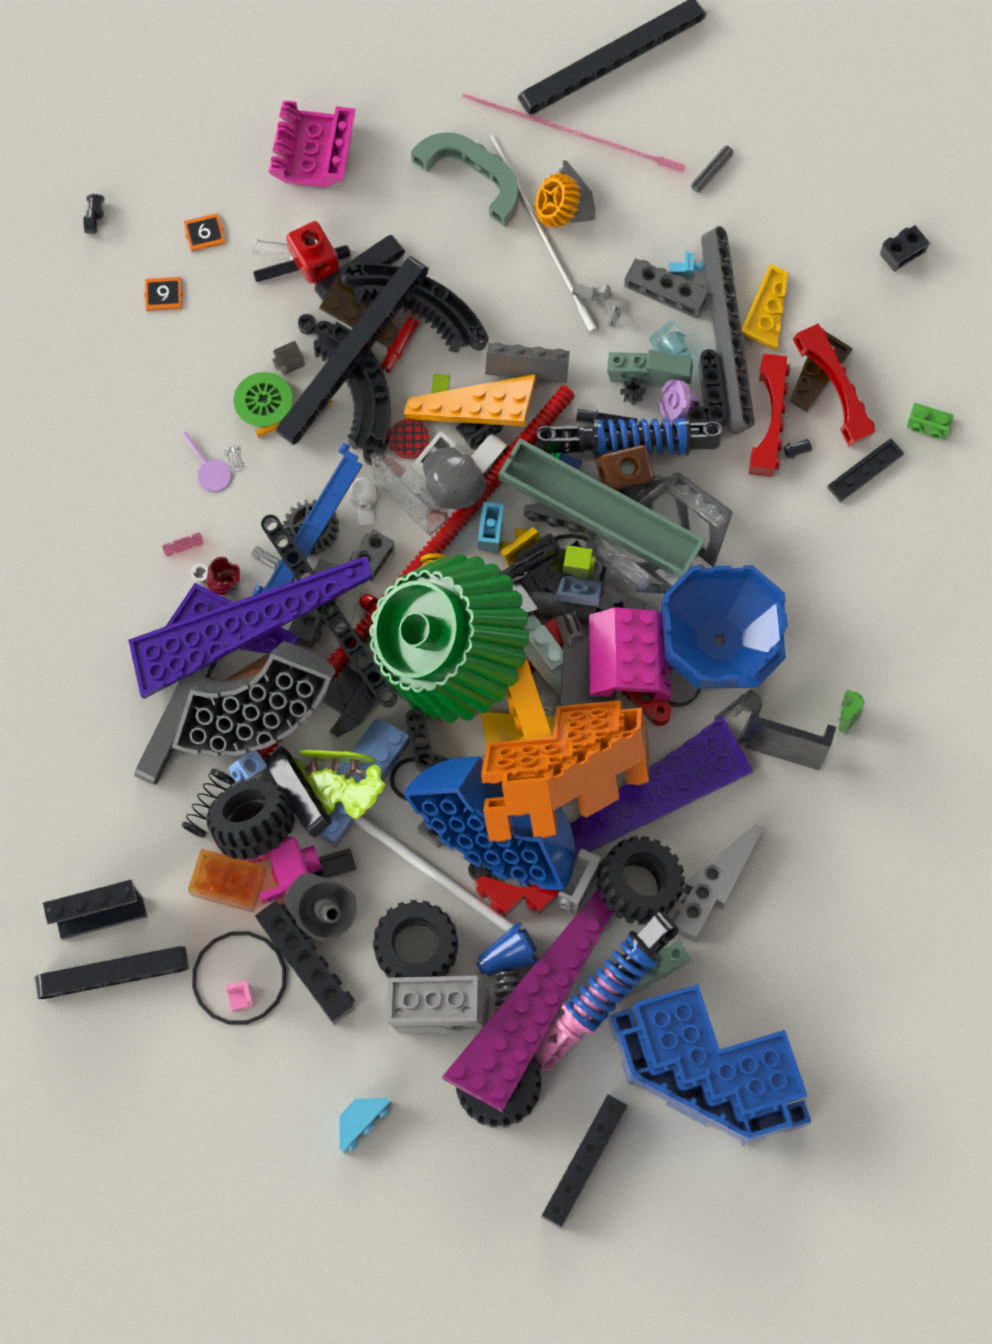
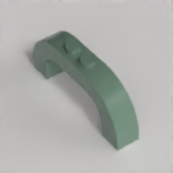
M446 132L437 133L423 139L411 150V162L426 172L443 158L451 157L461 160L498 187L500 192L489 205V216L504 227L514 216L518 205L516 177L498 155L488 152L482 144H477L463 135Z

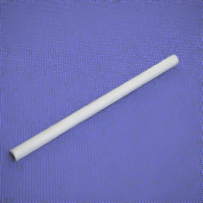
M361 816L357 820L354 819L353 822L499 928L507 932L514 926L505 917L498 914L491 907L367 818Z

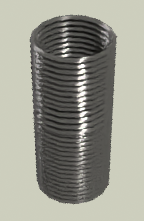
M534 591L533 602L538 608V614L535 615L536 618H551L552 620L554 617L556 618L557 616H563L575 611L579 622L588 624L589 615L596 613L597 606L556 601L557 593Z

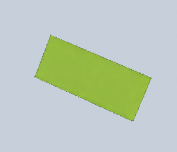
M433 374L431 394L448 391L450 375Z

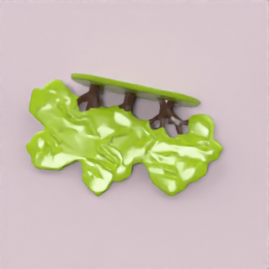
M300 750L301 756L312 760L308 766L302 765L299 759L294 758L328 815L335 810L337 802H342L346 813L357 820L367 809L376 803L377 795L382 793L386 786L380 778L381 769L378 765H372L365 771L358 767L357 764H373L376 762L375 758L353 752ZM317 761L331 762V766L320 771L318 770ZM336 762L351 763V768L347 773L339 775L335 772ZM308 769H311L310 775L307 776ZM354 771H356V772H355L356 775H358V773H359V776H360V782H359V783H356L355 780H354V778H353V772H354ZM351 773V777L346 779V776ZM363 773L367 775L366 779L363 778Z

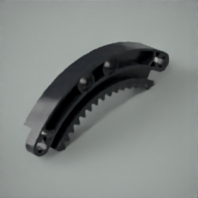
M379 263L348 264L342 268L340 279L344 284L352 285L355 293L354 302L361 306L362 301L369 305V301L373 302L400 267ZM426 276L403 306L404 312L411 310V315L418 313V319L426 318V324L431 322V328H437V334L442 333L441 339H447L445 345L450 346L449 352L458 353L461 347L469 345L474 350L482 351L487 346L488 334L475 313L455 293L432 278Z
M328 321L318 322L315 326L318 340H315L313 343L315 357L318 358L321 355L323 362L325 360L328 361L351 330L337 321L335 325ZM328 329V332L321 334V330ZM370 349L345 382H347V387L350 388V394L354 402L353 427L350 428L351 434H348V442L352 449H362L365 463L373 466L380 463L387 448L392 415L386 377L377 358ZM368 367H374V368H375V369H373V370H371V371L366 370V368H368ZM379 391L384 392L381 396L376 395ZM374 445H375V446L377 447V449H376V456H377V457L373 456L372 459H371V458H369V454H372V453H373V451H374V449H375V448H374Z

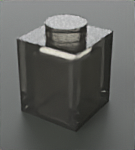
M296 341L273 350V365L276 370L280 369L283 376L305 366L304 357Z

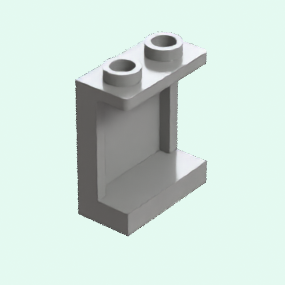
M581 848L576 866L584 869L585 872L572 896L561 891L559 892L557 904L560 905L559 908L569 914L572 912L577 914L600 868L601 857Z

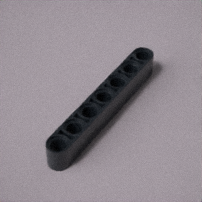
M178 946L38 974L35 976L38 999H49L184 972L190 968L186 947Z

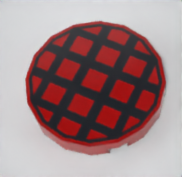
M408 418L400 420L390 429L388 440L391 450L397 456L413 459L419 457L429 445L430 437L428 429L423 423Z

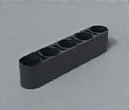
M388 235L345 265L357 263L392 265L404 255L405 249L393 235ZM345 265L315 286L314 291L322 301Z
M280 746L265 760V763L276 783L283 788L293 811L304 829L312 837L316 838L332 823V820L288 750Z

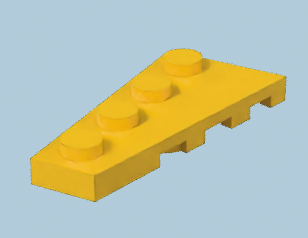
M769 264L741 330L742 336L776 351L779 342L778 337L781 328L780 322L784 307L783 301L788 271Z
M492 712L481 714L486 746L487 743L520 740L522 736L521 734L517 735L514 727L513 717H515V714ZM546 716L553 737L555 717Z

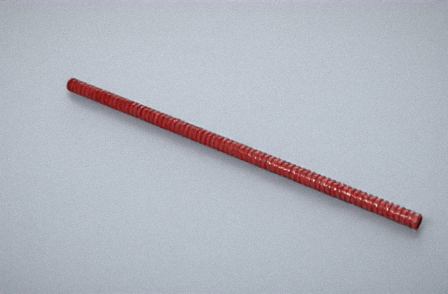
M560 386V390H557L555 393L556 395H553L552 399L548 400V404L544 405V409H541L540 413L536 414V418H533L528 427L524 428V432H521L516 441L512 442V446L508 447V451L506 450L504 455L500 456V460L496 461V465H493L492 469L488 470V474L484 475L487 485L482 496L469 507L455 509L456 512L451 514L452 517L447 518L448 522L443 523L439 531L435 532V536L431 537V541L427 542V546H423V551H419V556L416 555L414 557L415 560H411V565H407V570H403L402 575H399L398 578L420 568L424 564L420 559L422 556L442 554V550H446V545L451 544L450 541L455 539L454 536H458V531L463 530V526H466L467 521L469 522L471 517L475 516V512L479 511V507L483 506V502H487V498L491 497V493L495 492V488H499V483H503L499 481V472L507 458H510V453L519 438L534 446L536 444L535 441L537 442L538 429L543 426L550 427L551 423L555 422V418H558L559 414L563 412V409L567 408V404H570L571 400L575 398L574 392L569 387ZM429 558L426 560H436L438 558ZM377 604L373 605V609L369 610V614H365V619L360 620L361 623L356 625L357 628H353L362 643H366L368 641L367 638H371L369 630L371 625L374 624L372 614L378 609ZM350 641L347 644V648H354L357 644V641ZM339 645L340 648L335 649L336 653H332L331 658L327 659L335 669L334 677H337L338 672H342V667H346V663L351 661L341 645ZM282 739L269 747L257 750L264 762L265 758L270 756L269 753L274 752L273 748L278 747V742L281 743L283 741Z

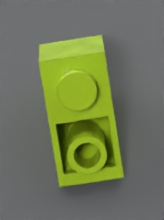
M567 545L563 571L578 578L588 579L589 574L593 575L595 556H591L592 549Z

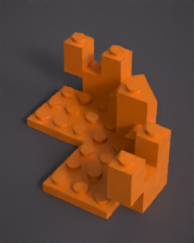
M621 700L556 707L553 737L487 743L481 773L482 783L496 784L502 781L504 797L485 799L484 816L489 841L503 842L507 839H512L513 824L511 815L523 816L529 813L534 837L541 836L546 838L556 835L558 823L555 809L578 797L580 815L588 817L619 799L616 775L625 771L627 784L641 785L649 782L648 761H650V746L642 708L622 710Z

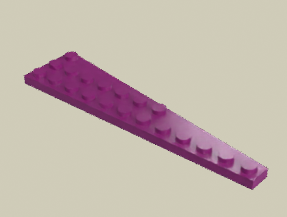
M597 890L444 1073L442 1076L444 1081L503 1112L614 913L613 910L609 912L605 907L607 905L606 901H601L599 894L602 892L601 890Z

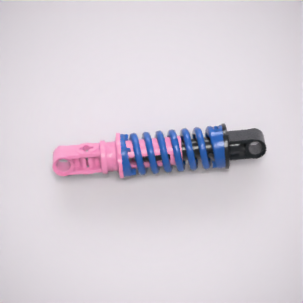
M664 911L655 914L639 934L631 930L625 942L620 944L625 954L623 955L617 950L612 952V956L617 963L615 964L610 959H606L604 965L607 969L598 968L596 973L599 977L597 979L593 976L588 978L591 986L582 985L580 987L583 995L573 994V1001L570 999L566 1003L564 1002L562 1007L565 1014L556 1019V1023L547 1031L534 1054V1059L536 1063L538 1062L543 1072L554 1068L564 1054L576 1042L582 1039V1035L585 1032L591 1035L594 1034L600 1024L608 1018V1012H613L616 1009V1003L624 1001V994H630L632 986H637L640 983V977L648 975V968L653 969L658 963L663 961L659 952L679 932V927Z

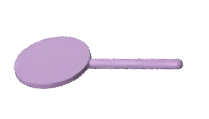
M183 432V435L203 462L198 470L200 485L204 489L213 492L224 489L231 479L229 467L220 460L206 461L188 433Z

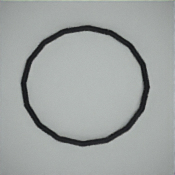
M249 931L229 932L214 938L199 953L192 969V989L199 1006L211 1018L228 1025L250 1024L266 1017L279 1004L286 987V966L279 950L267 938ZM248 935L264 941L276 953L282 968V986L275 1002L263 1014L249 1020L230 1021L213 1014L202 1003L196 988V972L203 954L216 942L230 936Z

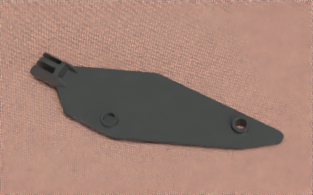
M575 611L563 616H557L555 619L564 643L560 706L616 701V690H614L611 697L590 696L589 640L583 635Z

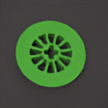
M259 372L246 377L240 382L235 390L233 402L235 410L242 420L253 426L266 427L277 424L286 416L293 404V393L289 384L282 377L274 373ZM265 386L264 391H261L260 387ZM258 388L259 393H256L254 389ZM260 398L267 399V403L260 402ZM268 409H271L273 413L270 414ZM266 410L267 415L262 416L263 411Z

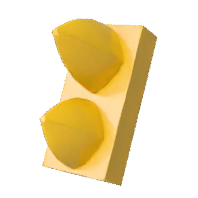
M534 527L530 530L515 528L514 536L516 540L500 543V553L508 567L512 565V562H518L515 557L516 554L540 539L539 533Z

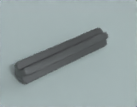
M728 145L724 146L691 183V189L697 193L700 192L732 156L733 149Z

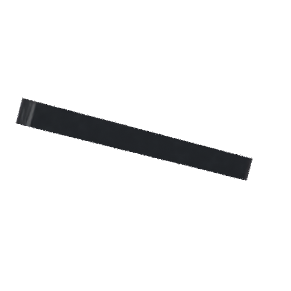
M687 0L525 89L519 94L517 99L528 115L536 114L695 26L706 17V12L697 0Z
M409 256L279 423L276 429L278 435L292 445L297 444L424 280L429 267L413 256Z
M266 515L261 521V527L296 580L301 579L305 573L316 574L280 520L275 515ZM271 523H277L275 529L268 530V526ZM287 539V545L284 547H280V541ZM299 556L297 563H290L292 557ZM331 600L316 608L379 703L385 708L393 707L398 700L395 690L381 674L380 668L374 662V659L335 601ZM327 607H334L331 614H324V610ZM338 624H345L343 631H335ZM350 641H357V644L354 648H347V644ZM361 658H368V663L365 666L358 665ZM373 675H380V680L377 683H370ZM385 692H391L392 697L389 700H382V695Z

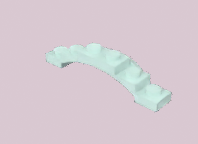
M535 615L528 617L527 625L524 627L529 633V642L523 648L526 657L542 678L560 695L563 650L547 628L541 625Z

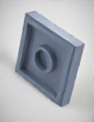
M563 575L557 591L556 601L598 607L604 582Z

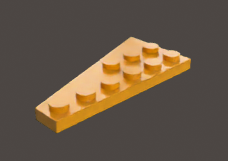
M533 374L411 397L407 399L403 413L404 418L525 426L536 383V375Z

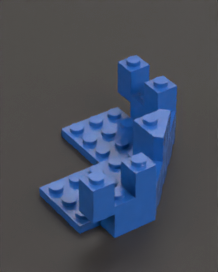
M698 984L633 1003L639 1026L636 1024L632 1008L610 1014L608 1021L615 1042L618 1041L623 1057L622 1065L628 1084H636L667 1101L665 1105L705 1126L709 1123L741 1140L743 1146L764 1140L767 1136L779 1132H790L806 1127L812 1122L805 1100L786 1105V1103L806 1098L808 1095L785 1030L719 1049Z

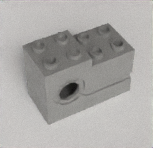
M478 976L388 979L387 1023L393 1026V1029L399 1034H478L489 1021V989Z

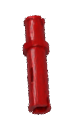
M408 317L394 343L387 349V354L380 364L383 371L385 367L387 368L386 373H390L396 361L402 357V351L419 325L417 319L412 323L413 317Z

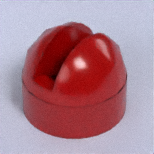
M365 594L360 597L359 605L363 610L369 612L370 609H373V605L377 604L378 599L371 594Z

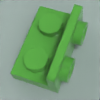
M914 402L906 427L917 433L923 432L931 435L933 438L946 440L954 415Z
M848 689L844 694L841 704L843 710L840 713L842 715L838 719L840 721L838 730L844 734L861 716L865 704L863 697L856 691L852 692Z

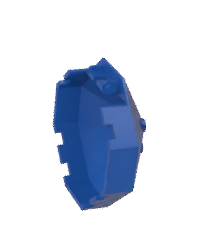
M731 565L713 566V568L692 566L664 594L662 599L661 612L665 661L697 689L758 688L786 659L784 634L787 630L788 622L787 613H785V592L753 565H744L743 568H731ZM715 636H724V644L715 643Z

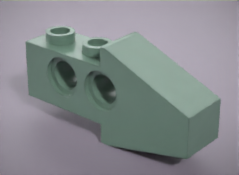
M648 349V353L609 352L607 373L611 382H629L634 378L638 382L651 383L652 386H664L669 380H682L686 384H691L693 362L690 357Z
M681 940L674 942L659 952L663 961L658 963L653 969L648 968V975L640 977V983L637 986H632V992L628 995L624 994V999L646 989L654 982L690 963L691 958Z

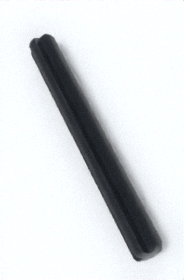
M348 245L334 248L338 259L351 255ZM293 259L254 270L253 275L255 281L260 282L299 271Z

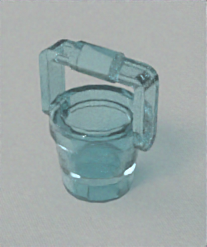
M670 320L663 324L649 337V341L656 351L690 357L691 355L683 338L686 334L675 320ZM675 325L678 331H673L664 336L659 342V345L657 346L654 341H656L659 337L663 336L666 332L669 331L670 328H672Z

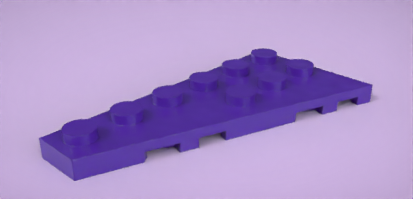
M194 583L166 626L233 602ZM280 627L240 648V650L270 654L283 641L297 646L301 639L299 636Z

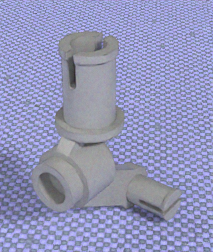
M575 282L571 295L587 299L588 302L596 300L599 303L605 304L609 315L607 324L610 326L613 321L611 327L616 326L617 319L621 316L620 309L622 303L619 301L617 307L618 301H615L611 287L607 284H601L598 288H590Z

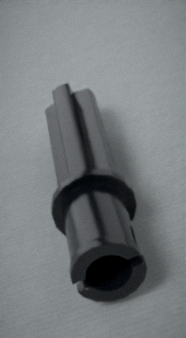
M579 408L577 410V422L592 423L593 419L605 420L606 425L607 420H613L616 426L619 419H623L626 425L630 419H634L638 424V419L633 417L601 413L598 410L596 412Z

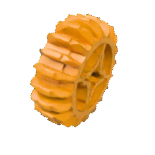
M561 173L550 174L549 178H545L544 184H540V189L536 191L538 193L537 197L534 198L536 203L533 207L536 209L534 214L537 215V220L545 226L552 228L564 227L565 224H569L570 218H575L574 213L578 211L577 205L581 203L578 201L581 194L579 193L580 187L577 186V181L569 175Z

